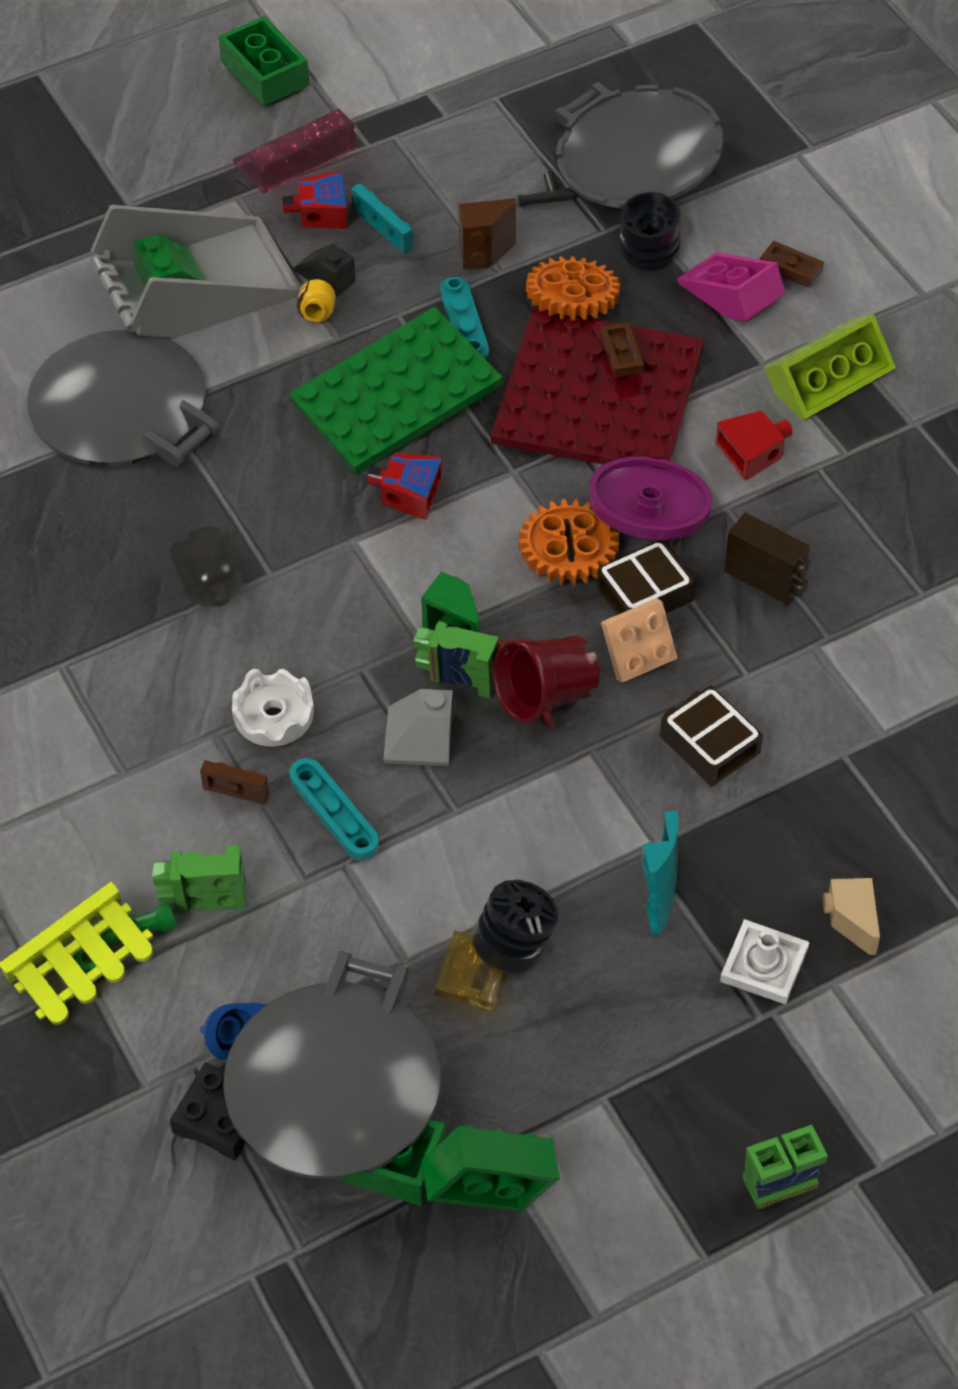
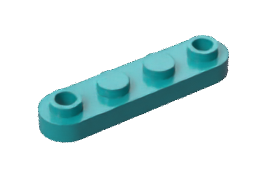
M459 277L445 279L440 285V298L447 320L488 362L489 346L468 283Z
M303 758L294 762L289 771L292 787L341 847L355 860L365 861L373 858L379 850L378 834L316 760ZM306 777L311 778L309 781L302 780ZM366 845L367 847L359 848L358 846Z

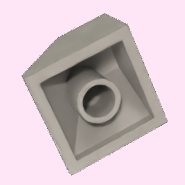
M419 689L388 707L383 763L449 766L453 721V690Z

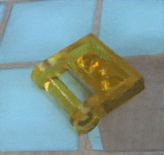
M454 930L435 986V995L476 1005L483 1011H494L498 1001L496 993L504 971L497 970L491 966L483 991L474 989L483 959L474 948L472 935Z

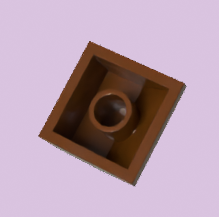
M516 199L458 204L459 248L463 270L492 267L516 244Z

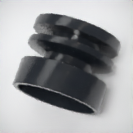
M657 192L639 193L629 198L622 206L620 213V248L623 257L629 264L640 269L654 270L669 265L678 256L680 249L681 213L678 204L671 197Z
M517 879L506 880L496 885L473 930L472 943L477 954L488 965L500 971L519 973L533 968L538 962L558 922V908L554 899L544 889L532 882Z

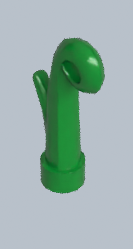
M169 903L155 907L154 911L129 916L141 932L148 929L151 934L161 931L166 933L178 928ZM110 928L100 935L109 947L122 943ZM81 949L74 954L73 959L84 973L87 974L96 966L93 962L89 964L84 963L87 954Z

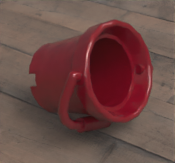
M576 635L541 641H533L529 638L513 639L505 642L503 640L498 641V649L493 661V682L497 697L503 709L511 718L521 723L540 720L547 730L554 731L555 723L551 715L552 710L578 700L590 698L593 695L589 694L590 689L598 687L600 669L595 652L587 653L583 647L584 644H588L584 638Z

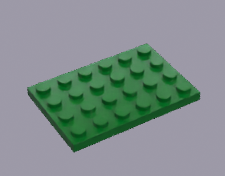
M433 307L290 392L289 397L294 406L351 470L358 474L503 385V378L436 307Z

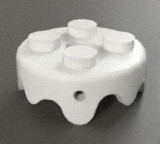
M256 668L250 670L246 674L242 686L234 691L232 696L233 719L238 731L247 740L261 746H282L300 738L309 729L314 715L312 693L308 680L305 677L297 679L284 669H279L273 675H263ZM272 707L282 710L279 714L273 716L265 713L266 710Z

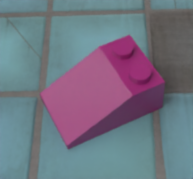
M715 252L677 278L679 285L723 316L738 319L742 322L753 319L755 314L773 305L775 300L785 294L777 262Z

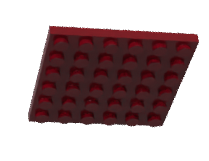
M533 308L490 436L491 444L602 465L620 458L639 456L671 461L702 354L704 339L630 326L644 363V371L639 374L614 378L600 337V327L619 323L591 318L584 320L580 316H576L574 321L568 315L560 319V314L558 313L549 316V311H539V309ZM652 466V467L659 468V469H664V470H667V469H668V468L659 467V466Z

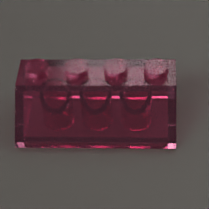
M338 108L233 158V163L264 194L356 149L355 125Z

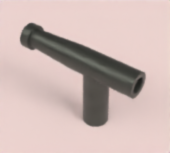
M548 171L543 175L547 191L528 195L520 194L518 195L519 206H524V204L575 199V193L571 188L558 189L554 173Z

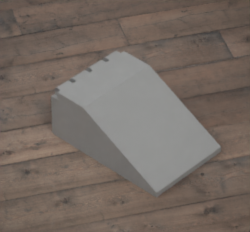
M111 205L107 210L91 248L92 253L95 255L90 260L128 331L136 332L138 336L177 338L296 298L301 288L261 218L257 216ZM162 234L189 249L206 280L151 277L145 286L134 267L133 241Z

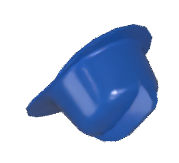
M229 1003L219 1006L211 1012L204 1026H200V1032L204 1034L205 1043L210 1053L218 1059L227 1060L230 1049L242 1028L266 1004Z

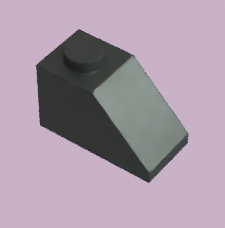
M334 244L313 251L294 266V271L308 280L319 279L329 283L334 289L336 297L356 282L354 256Z

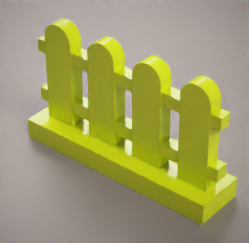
M112 881L0 962V969L9 983L12 984L18 980L19 982L14 985L18 993L21 994L26 990L40 1009L35 1014L40 1021L47 1017L52 1024L61 1025L65 1023L69 1016L65 1005L67 1001L75 996L83 1004L93 1002L97 996V990L93 984L94 981L103 975L111 983L120 982L125 976V969L121 961L129 955H132L139 962H146L152 957L153 949L149 941L153 938V935L148 929L144 932L139 930L128 916L132 909L127 903L120 906L122 903L120 891ZM101 918L103 919V920L100 921L98 924H96L94 927L92 926V925H93L95 922H97L99 919H101ZM109 928L124 945L115 953L100 936ZM73 938L75 939V941H73L71 944L64 947V945L71 941ZM81 949L84 950L96 966L87 974L84 973L72 957ZM45 959L47 960L45 963H43V964H42L41 966H39L38 968L35 967V966H37L39 963H41L42 961H44ZM52 970L56 971L68 987L59 995L55 993L44 979V976Z

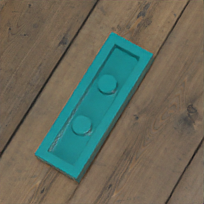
M360 183L352 187V209L401 253L405 255L412 251L414 232L410 224L402 221L392 208L385 206L372 191H368Z

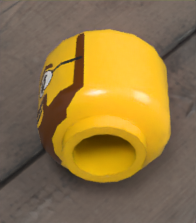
M309 280L300 288L296 304L298 313L302 318L313 323L327 320L333 313L336 300L335 291L329 283L323 280Z

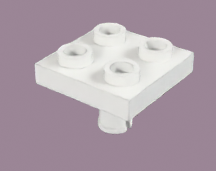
M744 919L721 973L720 982L786 1005L808 951L809 942Z

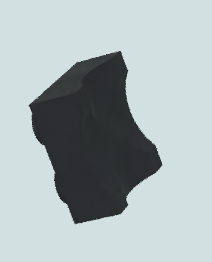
M204 1062L170 1118L172 1133L182 1138L203 1143L223 1156L236 1161L245 1140L240 1138L228 1114L223 1088L225 1070Z

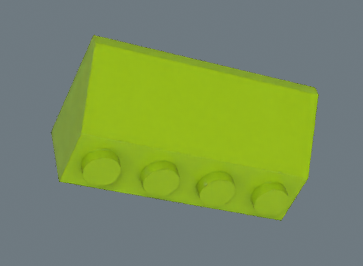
M872 314L850 319L770 363L764 369L775 395L801 420H805L896 369V366L875 315Z

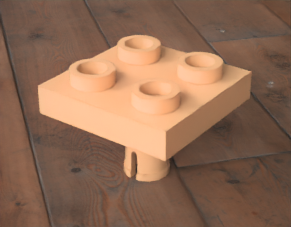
M657 598L601 622L615 676L621 683L678 659L663 602Z

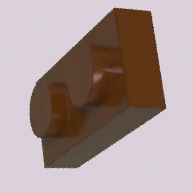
M774 240L760 257V260L777 262L781 276L809 288L821 274L824 267L823 261Z
M629 322L600 327V337L614 378L643 373L644 363Z
M204 760L200 770L203 789L266 804L269 797L268 778L266 775H262L255 770L231 767L223 762L215 763Z

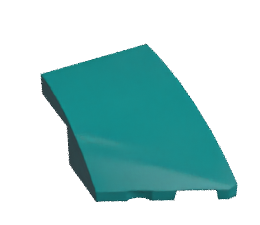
M678 811L664 812L661 842L643 844L642 866L648 890L646 910L652 936L661 935L667 924L675 898L678 859Z

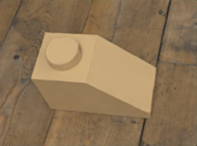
M872 878L831 879L829 893H823L824 913H830L831 927L869 955H876L880 933Z

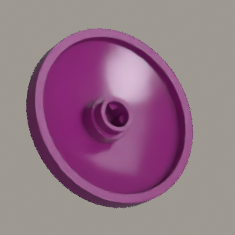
M625 457L604 464L593 474L588 493L589 504L593 512L604 523L627 535L650 540H671L695 533L708 521L712 507L710 489L697 474L677 463L651 457ZM652 466H659V467H664V468H668V469H667V470H664V469H659V468H655V467H652Z

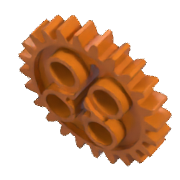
M560 256L559 261L556 262L549 258L548 264L539 262V268L532 267V273H528L526 280L527 299H532L533 306L539 305V311L548 309L549 316L556 313L560 314V319H563L566 315L570 316L574 321L576 316H581L584 320H587V315L598 318V312L606 315L608 309H614L615 303H618L620 293L619 278L614 277L613 270L606 271V265L597 267V261L595 260L586 263V258L584 257L580 261H576L574 256H571L570 260H565Z
M562 499L561 506H557L553 501H550L549 509L540 505L538 506V514L530 512L529 521L523 520L522 530H519V552H521V560L527 561V569L533 570L536 568V577L538 578L547 574L548 583L553 581L554 578H559L560 586H563L566 579L570 580L573 586H576L577 579L581 578L584 583L588 584L589 575L597 579V568L616 560V554L619 553V532H616V529L604 523L590 510L589 502L581 507L579 506L578 499H575L572 505H568L567 501ZM565 522H568L570 526V543L573 548L572 557L574 562H570L568 559Z

